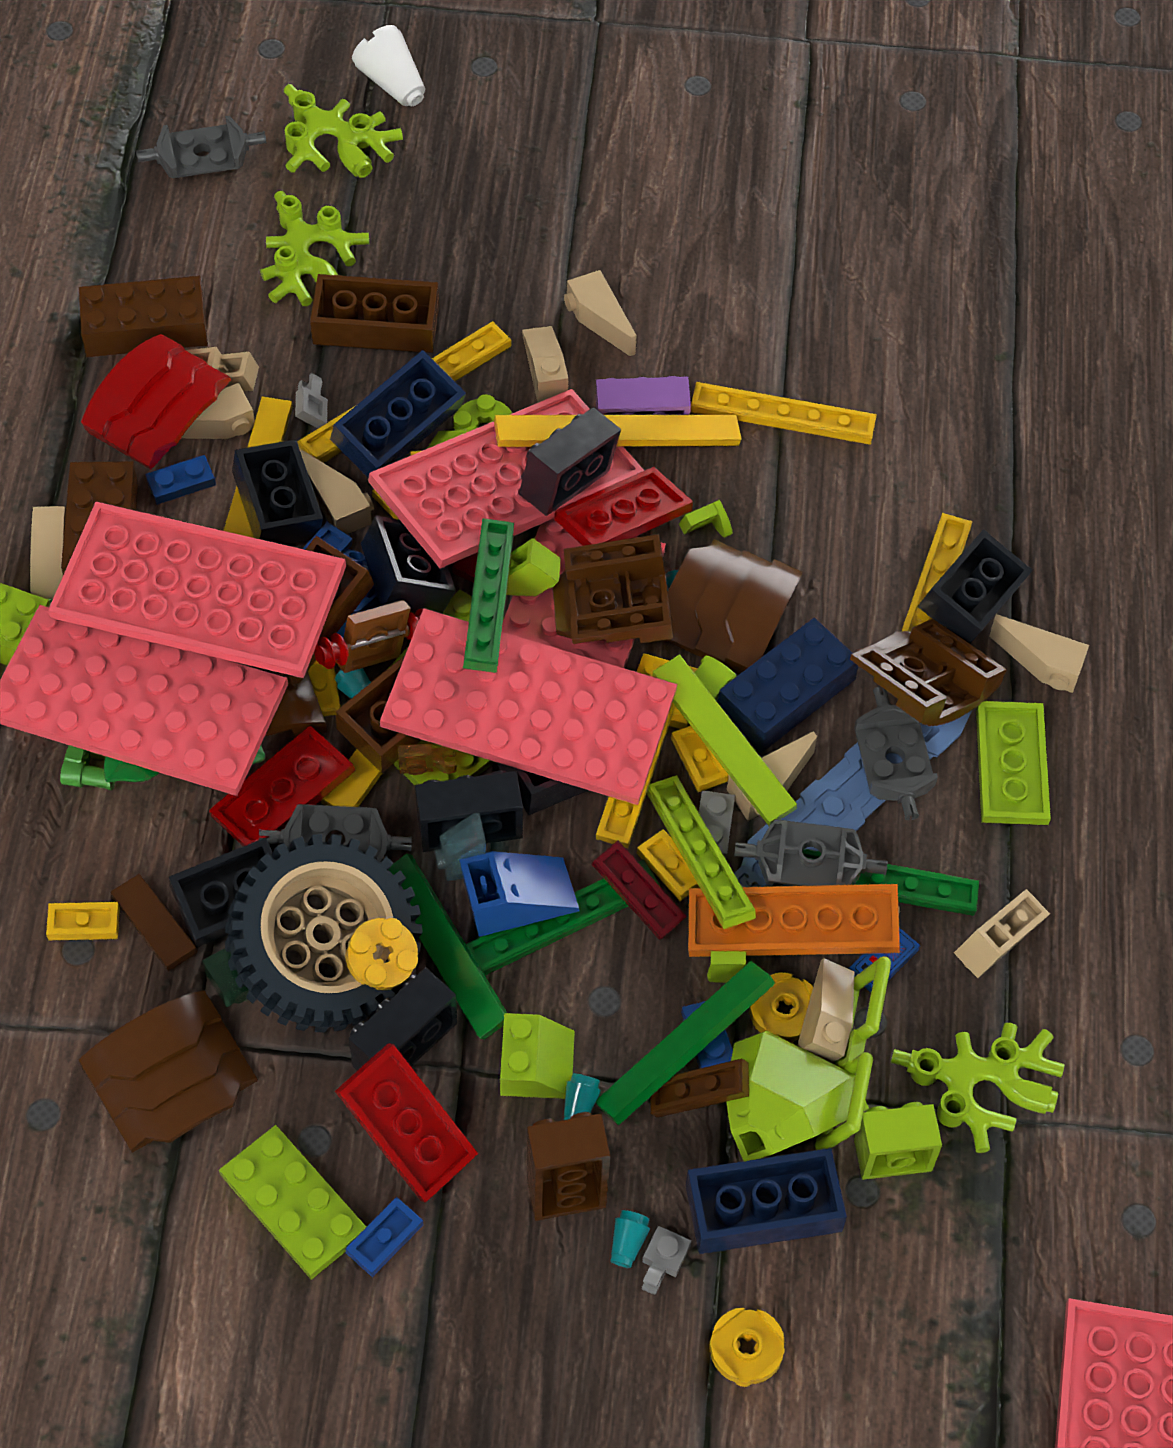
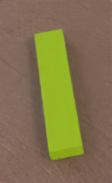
M680 654L653 671V677L677 684V690L673 699L674 705L768 826L776 819L781 820L797 809V803Z
M678 776L649 784L647 790L649 799L723 929L755 919V908Z

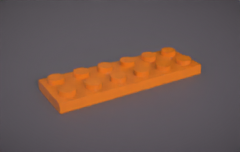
M898 884L742 887L755 908L756 918L723 929L702 890L700 888H689V957L711 956V951H746V956L900 953Z

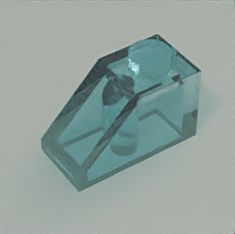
M480 814L470 815L440 835V849L435 850V858L438 870L444 869L446 881L463 879L460 859L486 854V842Z

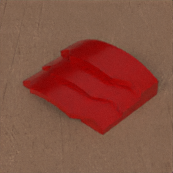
M160 334L135 347L113 367L91 398L81 423L92 436L152 470L169 449L178 444L187 429L202 412L217 400V396L228 385L231 378L208 365L206 361L186 351L181 344Z

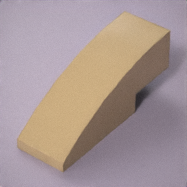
M217 347L186 350L206 361L213 368L230 376L231 381L226 387L239 383L243 391L254 390L259 366L250 352L221 354Z
M65 506L33 507L30 591L31 594L45 599L54 598L63 577L61 562L66 515Z

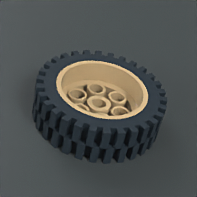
M322 834L312 835L306 843H304L303 837L293 839L289 847H286L284 843L277 846L272 855L267 853L259 860L257 866H253L237 891L228 912L230 916L225 926V933H228V938L225 941L226 952H231V957L228 961L230 970L237 969L239 974L235 979L239 988L246 985L249 989L246 998L252 1004L258 999L264 1005L260 1010L263 1014L269 1016L273 1011L280 1015L277 1020L278 1023L286 1026L289 1021L296 1022L295 1029L305 1031L309 1026H315V1032H325L329 1027H334V1031L344 1030L351 1023L354 1027L368 1016L371 1018L384 999L388 997L393 998L401 989L403 983L390 990H376L374 987L359 983L351 975L345 958L346 943L349 942L354 931L361 924L375 918H395L411 932L415 941L422 934V924L415 923V920L421 914L419 905L411 906L410 901L415 896L412 887L403 890L401 886L406 877L401 871L395 875L389 871L393 862L388 857H385L381 863L377 861L374 856L378 850L372 846H369L365 852L358 850L361 841L353 838L350 839L347 845L341 844L342 836L331 835L327 842H323ZM307 897H319L323 902V908L317 910L310 907ZM340 910H351L355 915V922L344 921L340 916ZM285 916L291 917L296 922L297 929L292 931L284 929L280 923V918ZM317 929L325 931L329 936V942L325 944L317 942L313 937V931ZM416 942L419 954L421 943ZM381 945L376 946L377 951L373 954L375 960L381 958L384 963L389 962V949L383 948ZM290 950L297 951L302 957V964H291L286 958V952ZM327 963L331 965L335 971V976L332 978L324 977L319 971V964Z

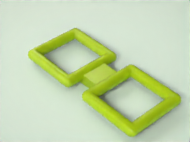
M886 956L880 957L854 977L853 1023L860 990L872 981L873 986L866 1022L857 1029L852 1030L851 1028L845 1054L842 1058L835 1061L834 1064L855 1075L847 1121L834 1130L831 1128L817 1135L816 1150L833 1148L860 1130L873 1063L872 1055L864 1052L866 1040L877 1033L880 1026L891 968V961Z

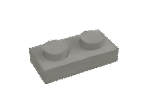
M702 790L699 814L726 859L735 795Z

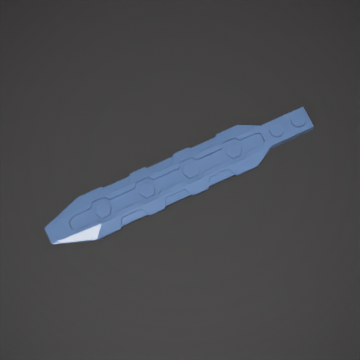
M972 710L964 716L943 725L926 726L920 723L929 760L933 757H938L961 736ZM858 742L845 753V758L820 780H815L800 793V798L796 801L797 809L781 820L849 828L855 831L865 824V819L886 800H879L870 794ZM889 753L885 756L889 762L894 764L903 761L895 753ZM766 824L748 840L747 844L757 845L758 840H762L769 826ZM807 847V848H805V849H811V850L819 851L818 849H816V848H814V847ZM749 857L743 858L741 867L734 873L742 887H767L758 864L759 860ZM773 883V886H794V885Z

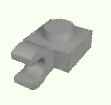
M311 373L309 374V383L301 380L298 384L295 417L316 428H320L327 423L328 399L321 396L322 378Z
M657 1227L643 1256L642 1262L650 1267L644 1277L642 1290L656 1295L665 1273L674 1277L677 1276L691 1246V1240L663 1227Z

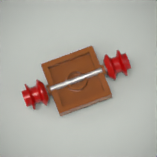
M402 600L348 615L344 637L338 633L332 634L329 640L326 637H320L314 650L315 658L326 669H332L336 662L344 673L400 657L404 637L411 642L423 609H418L413 614L410 612L411 608Z

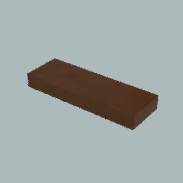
M137 874L110 892L113 900L118 902L120 909L168 972L197 953L195 945L140 874Z
M741 1058L674 1075L651 1096V1114L659 1118L748 1097V1062Z

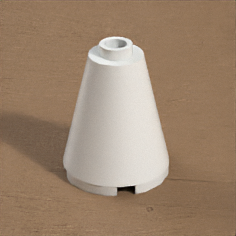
M386 25L372 32L375 37L368 42L364 38L355 48L352 55L355 66L403 106L419 104L424 98L425 86L401 31L394 25Z

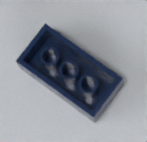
M422 350L333 425L330 440L369 478L370 472L401 460L455 414L462 406L466 392Z
M814 617L719 690L718 704L743 736L762 753L856 680L858 665L850 660L853 653Z
M831 1148L690 1169L687 1172L685 1186L699 1254L843 1231L847 1215Z

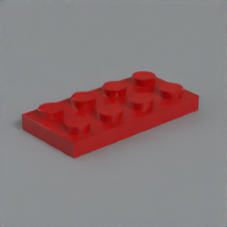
M652 467L556 509L554 520L582 546L631 539L692 511L693 501L655 467Z
M309 726L245 779L238 796L227 794L209 812L212 818L242 846H246L258 841L259 838H270L269 836H259V829L276 831L285 829L298 804L316 805L354 773L355 768L353 763L313 727Z
M388 1043L335 1090V1093L420 1201L426 1203L478 1155V1152L394 1044Z

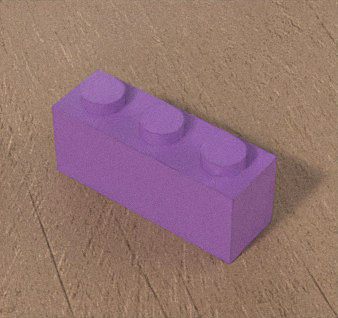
M676 376L596 379V409L603 415H690L688 377Z

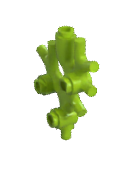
M288 84L284 88V93L289 97V104L293 107L295 122H291L285 127L286 148L293 155L286 163V168L290 172H295L304 161H312L322 172L330 168V163L314 146L315 139L324 134L337 137V150L340 160L355 177L365 178L371 173L373 168L371 159L360 148L370 146L386 163L394 158V154L385 144L403 140L401 128L387 131L374 130L376 126L385 122V117L381 111L372 116L358 113L353 115L349 122L343 120V115L350 108V103L347 100L341 99L332 110L327 111L316 106L315 96L312 93L297 90L292 84Z
M278 191L274 195L277 202L276 209L279 213L280 225L287 232L283 236H266V248L279 249L274 254L275 265L261 269L260 273L264 281L274 277L282 280L281 284L268 294L272 302L277 303L288 293H295L302 306H309L313 300L300 277L303 274H310L315 282H317L318 274L338 275L335 268L329 262L311 255L308 251L309 247L316 242H328L336 248L344 264L349 267L356 262L350 247L352 245H368L369 232L349 233L343 231L340 212L333 206L322 207L317 214V223L308 224L303 220L300 200L293 195H286L284 191Z
M1004 1023L1001 1037L993 1042L988 1057L978 1056L971 1047L969 1033L960 1032L955 1035L958 1054L954 1058H941L937 1051L930 1048L921 1049L920 1051L912 1050L911 1054L894 1049L890 1062L908 1067L907 1072L911 1073L912 1079L920 1085H931L937 1079L946 1084L948 1091L943 1094L940 1100L937 1118L944 1126L951 1128L965 1122L971 1128L977 1153H985L990 1150L987 1134L988 1128L997 1127L1013 1132L1017 1118L993 1112L979 1106L973 1097L975 1084L984 1080L991 1081L1014 1104L1041 1114H1045L1046 1111L1053 1113L1058 1092L1052 1091L1051 1086L1022 1079L1018 1071L1020 1068H1028L1061 1078L1065 1066L1063 1063L1046 1059L1042 1055L1045 1048L1054 1038L1048 1030L1042 1029L1032 1043L1025 1048H1020L1015 1041L1018 1027L1013 1023Z

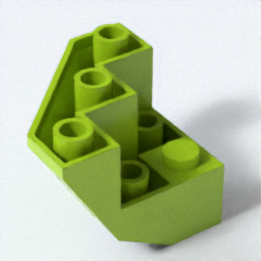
M769 1031L761 1032L734 1043L731 1061L742 1058L748 1062L749 1096L726 1102L730 1130L743 1161L756 1160L775 1154L813 1138L847 1120L855 1079L854 1074ZM865 1100L864 1111H866L867 1109H869L866 1100Z

